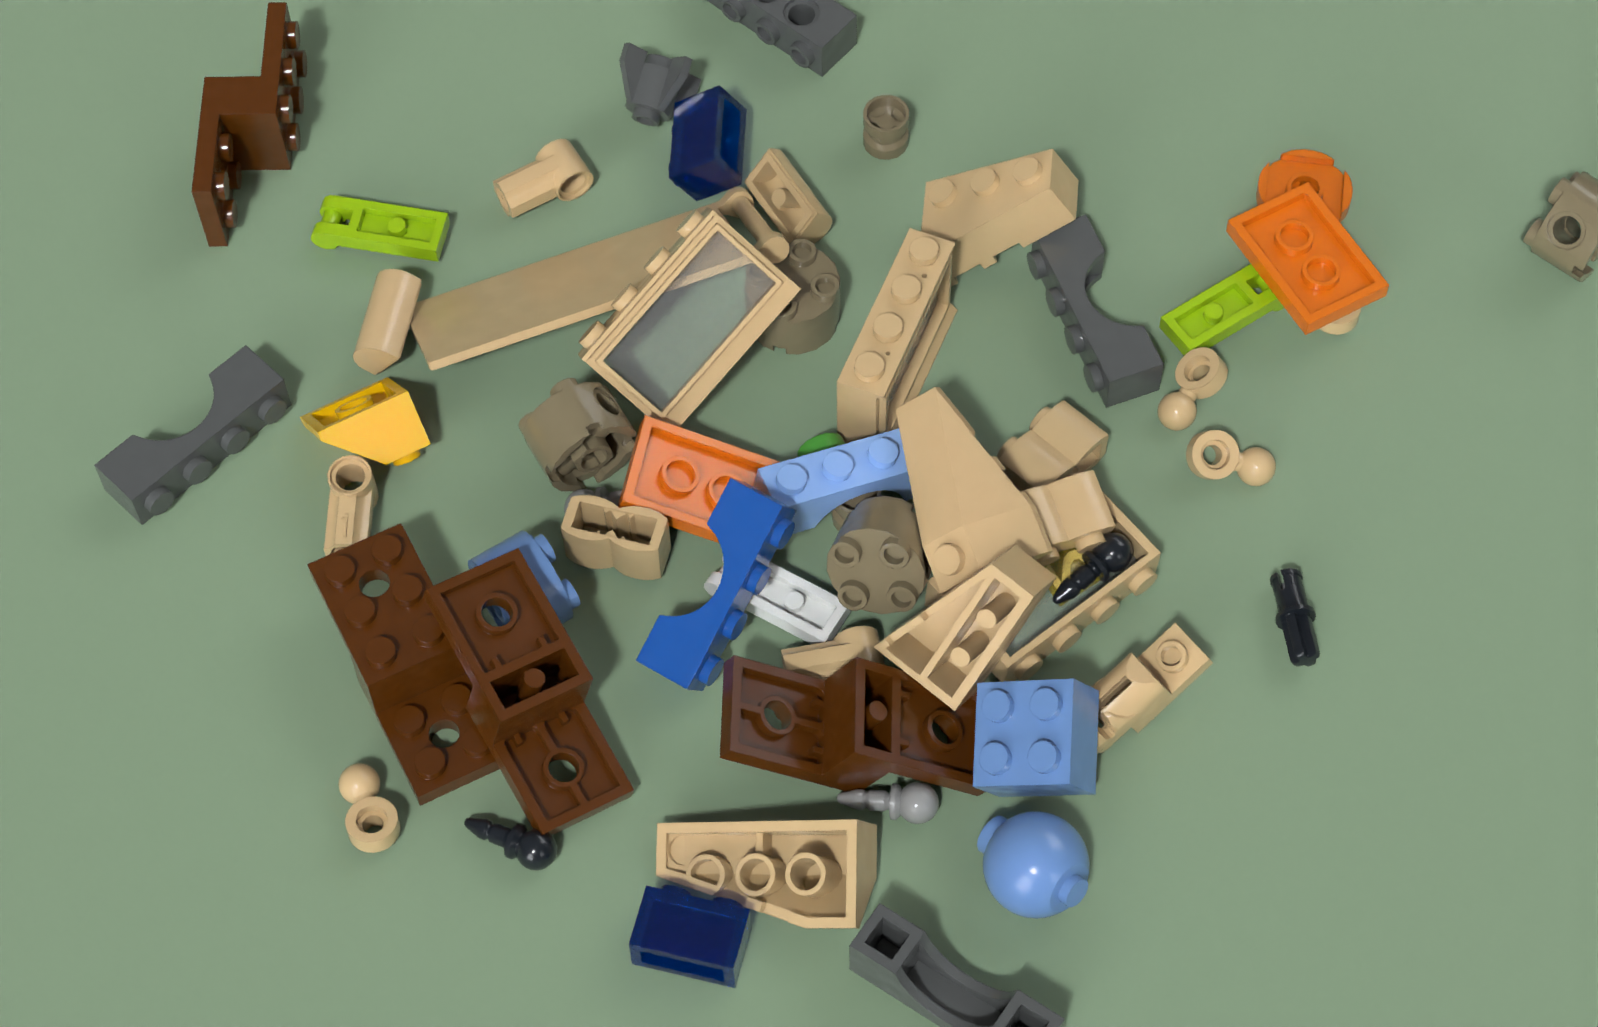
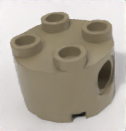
M1584 171L1581 174L1575 172L1569 180L1563 177L1548 198V202L1554 206L1544 220L1538 218L1533 223L1523 240L1524 243L1531 247V252L1578 282L1586 280L1594 271V269L1587 265L1589 261L1594 262L1598 260V179Z
M796 239L788 243V256L780 263L774 264L790 280L798 285L801 290L757 339L762 346L773 351L774 346L786 349V354L796 355L817 350L831 340L836 331V325L840 321V276L835 263L824 252L816 249L815 244L807 239ZM754 263L747 264L745 270L746 314L774 283Z
M575 378L563 379L555 384L550 391L551 396L519 421L518 426L526 444L552 486L560 491L586 489L583 480L594 476L597 483H600L612 476L630 459L635 444L632 437H637L636 431L606 386L599 382H583L578 384Z
M879 496L863 500L856 505L852 512L848 513L827 554V573L833 587L838 592L837 597L843 607L852 611L862 609L863 611L878 614L907 612L915 606L932 570L922 547L916 513L912 511L914 508L913 504L899 498Z

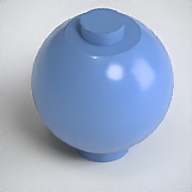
M1031 811L1017 814L1009 819L1004 816H996L982 829L978 837L977 848L984 854L983 874L985 882L992 896L1005 909L1026 918H1047L1057 915L1069 907L1076 906L1084 898L1088 890L1089 855L1083 838L1066 820L1051 813Z

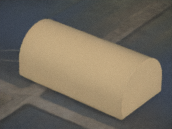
M769 148L745 179L744 183L788 243L796 239H807L813 243L818 242L831 228V216L786 155L780 149Z
M385 269L377 274L353 354V359L359 367L376 375L401 358L422 285V279L398 269Z

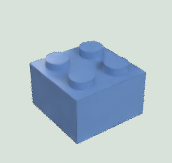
M1074 678L977 683L973 787L998 797L1096 795L1099 690Z

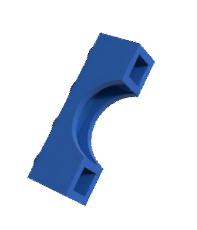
M730 478L707 522V525L716 535L723 553V574L718 589L705 605L694 612L681 616L659 615L636 661L687 690L703 691L706 685H712L723 668L724 659L720 657L729 640H735L746 624L748 615L744 611L753 594L758 595L764 589L770 578L771 568L768 565L776 549L784 548L793 534L795 523L792 519L797 510L745 482Z

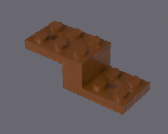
M287 2L268 3L261 76L204 77L191 192L209 247L228 246L229 229L236 228L238 211L236 200L233 199V191L241 188V170H291L292 151L300 150L299 124L295 123L296 114H303L304 95L302 87L299 86V78H305L307 75V56L305 50H298L300 46L298 21H291Z
M397 524L307 564L310 575L350 653L359 684L419 805L426 804L499 770L500 768L466 709L473 684L424 599L425 590L433 586L402 524ZM384 580L389 583L388 590L380 596L370 597L362 593L363 588L370 581ZM442 729H453L459 733L458 740L449 747L441 748L431 743L435 733Z
M519 548L427 588L424 599L473 684L466 709L531 826L538 829L542 835H554L630 798L634 788L584 703L593 677ZM488 606H499L508 612L510 621L503 626H492L483 619L481 612ZM555 760H565L575 768L576 778L569 782H560L551 776L548 765Z
M733 655L724 662L720 758L846 792L855 789H865L889 772L975 796H980L985 792L973 787L977 692L954 711L903 670L859 657L854 658L826 680ZM765 708L774 711L776 717L781 721V729H776L768 723L764 714ZM932 723L938 724L941 731L947 735V744L937 739L932 729Z

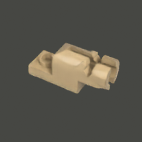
M1176 623L1165 631L1138 658L1131 652L1105 677L1091 686L1099 690L1098 722L1103 725L1102 728L1098 727L1097 754L1103 753L1110 748L1130 728L1139 733L1213 664L1209 657Z

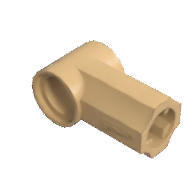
M557 139L545 145L538 152L534 162L494 180L493 186L508 217L514 218L556 197L562 201H571L579 198L590 189L594 177L571 142L567 139Z
M342 456L329 467L327 478L330 486L324 543L326 556L371 536L373 509L377 504L379 494L371 467L360 456ZM351 482H363L355 490H344L345 486Z
M855 626L839 632L833 641L781 650L783 669L821 680H826L856 657L885 665L883 654L874 648L880 642L877 629L870 626Z

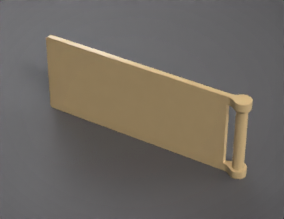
M733 187L719 201L696 209L702 213L706 207L711 208L728 224L729 222L723 215L739 218L757 241L754 247L771 263H780L788 256L789 244L779 232H775L770 228L755 209L754 200L745 188ZM693 210L416 302L410 328L429 369L437 370L614 310L615 308L611 304L618 294L630 283L637 287L647 276L648 272L644 269V266L662 246L669 251L681 237L676 230ZM717 231L664 292L753 262Z

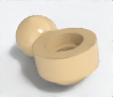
M1207 347L1196 348L1185 354L1179 361L1175 371V378L1181 388L1178 392H1172L1164 396L1157 410L1158 418L1166 428L1174 431L1188 428L1196 418V399H1205L1213 396L1225 384L1228 369L1225 362L1214 350Z
M1208 430L1198 433L1190 440L1186 450V460L1190 470L1196 476L1206 480L1222 479L1236 471L1244 483L1250 486H1262L1273 478L1276 470L1275 459L1269 451L1261 447H1252L1239 452L1234 438L1221 430ZM1208 446L1212 447L1216 454L1212 464H1208L1203 457V452Z
M363 763L350 765L342 772L338 783L342 797L353 804L345 818L349 839L361 851L368 853L381 852L392 846L399 837L400 822L397 810L387 799L376 797L380 790V777L374 768ZM372 826L382 827L380 831L375 833L366 832Z

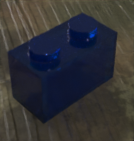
M720 85L678 101L674 107V119L671 129V155L668 166L669 179L696 202L742 184L747 109Z
M646 885L629 941L632 964L736 988L752 931L750 909L743 908L739 902L726 897H715L712 900L694 897L689 891L674 885H663L661 889Z

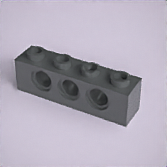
M706 0L720 9L729 20L740 22L755 32L764 43L776 46L790 55L797 65L803 68L808 67L821 77L857 44V15L834 0Z

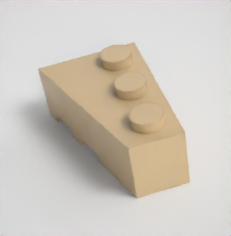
M1054 149L926 182L921 232L956 243L951 254L953 255L951 287L958 284L957 276L980 264L985 269L997 262L996 255L1018 243L1024 248L1076 220L1079 180Z
M1014 545L900 625L877 643L874 648L956 711L977 692V683L985 682L1057 576L1018 546Z

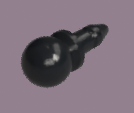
M1118 532L1105 533L1106 542L1096 546L1092 552L1086 551L1082 554L1085 564H1082L1075 570L1070 578H1066L1061 582L1053 596V602L1061 604L1071 600L1080 594V590L1086 589L1093 583L1096 577L1106 582L1110 578V572H1118L1126 568L1133 556V548L1128 538Z
M466 818L464 821L465 827L475 836L482 840L488 839L490 843L503 847L506 858L515 859L517 857L520 864L527 869L543 870L550 866L556 858L557 843L552 834L542 835L536 828L527 830L526 825L517 823L513 828H510L500 823L494 824L492 820L487 818Z

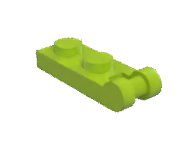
M328 195L324 197L320 207L322 219L321 222H317L314 225L311 241L323 249H335L337 246L438 262L450 226L448 213ZM346 219L350 220L349 225L340 224L345 222Z
M1249 264L1161 316L1159 328L1178 350L1185 355L1196 348H1211L1272 310L1276 312L1282 310L1284 306L1255 268ZM1252 288H1259L1262 292L1257 294Z

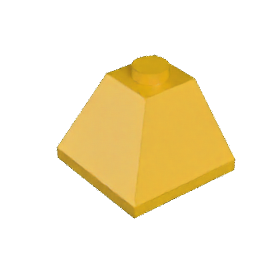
M389 377L300 417L303 425L320 441L385 465L393 462L394 466H399L411 462L421 455L419 449L431 444L409 392Z

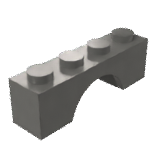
M1086 215L1076 217V220L1033 242L1031 252L1027 253V262L1034 279H1041L1046 288L1045 295L1050 312L1054 317L1060 316L1065 326V339L1071 353L1074 355L1079 353L1084 363V377L1090 391L1093 393L1098 391L1107 408L1158 391L1160 389L1164 364L1144 326L1116 323L1101 315L1091 305L1086 293L1102 278L1105 250Z
M247 345L209 374L214 391L213 403L206 418L195 429L185 435L169 440H149L131 435L94 465L105 491L141 525L153 516L164 513L171 506L175 498L190 486L205 480L216 465L230 454H236L241 451L252 436L267 424H273L278 421L286 409L291 406L284 379Z
M879 903L849 945V969L939 1027H1064L1065 1019L1020 990L1001 991L989 987L961 971L937 950L924 930Z

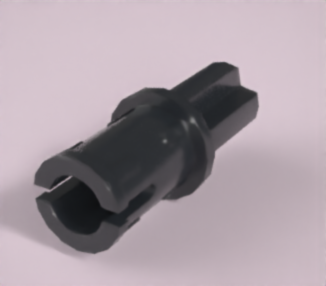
M1293 568L1283 569L1281 574L1284 583H1281L1277 572L1270 577V585L1273 588L1278 609L1275 622L1278 628L1283 630L1291 663L1296 667L1303 665L1309 667L1314 665L1316 659L1320 656L1313 626L1316 613L1314 608L1308 605L1302 582V573Z

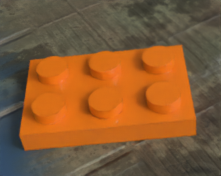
M1309 182L1228 220L1226 232L1305 335L1387 295L1389 287L1387 281Z
M645 415L638 429L618 507L641 506L653 509L668 519L670 527L719 543L707 522L730 478L753 486L758 468L779 463L780 461Z

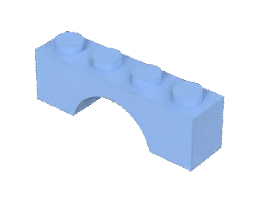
M899 428L758 468L753 485L754 488L797 510L792 519L795 523L793 534L815 528L833 509L848 500L866 493L888 490L899 493L905 501L913 499Z

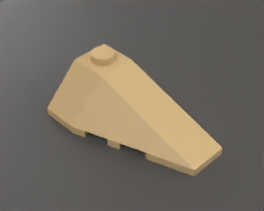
M934 387L896 408L922 547L940 594H946L1014 545L1018 546L1035 560L1053 552L1033 501L1024 491H1019L1004 473L1006 468L996 456L989 455L976 439L975 430L940 387Z
M858 819L657 823L656 876L806 929H859L877 878V825Z

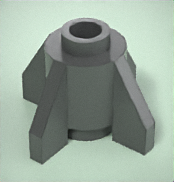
M630 42L624 43L619 62L626 96V109L633 113V120L647 126H658L659 121H669L697 95L701 79L689 73L693 59L687 56L670 59L662 55L647 54V51Z

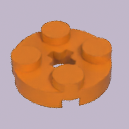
M1291 150L1281 154L1280 160L1273 162L1270 166L1268 163L1262 169L1256 191L1257 205L1263 204L1309 182L1341 223L1349 211L1353 193L1352 182L1346 171H1344L1343 175L1339 169L1333 166L1334 159L1328 155L1314 150Z

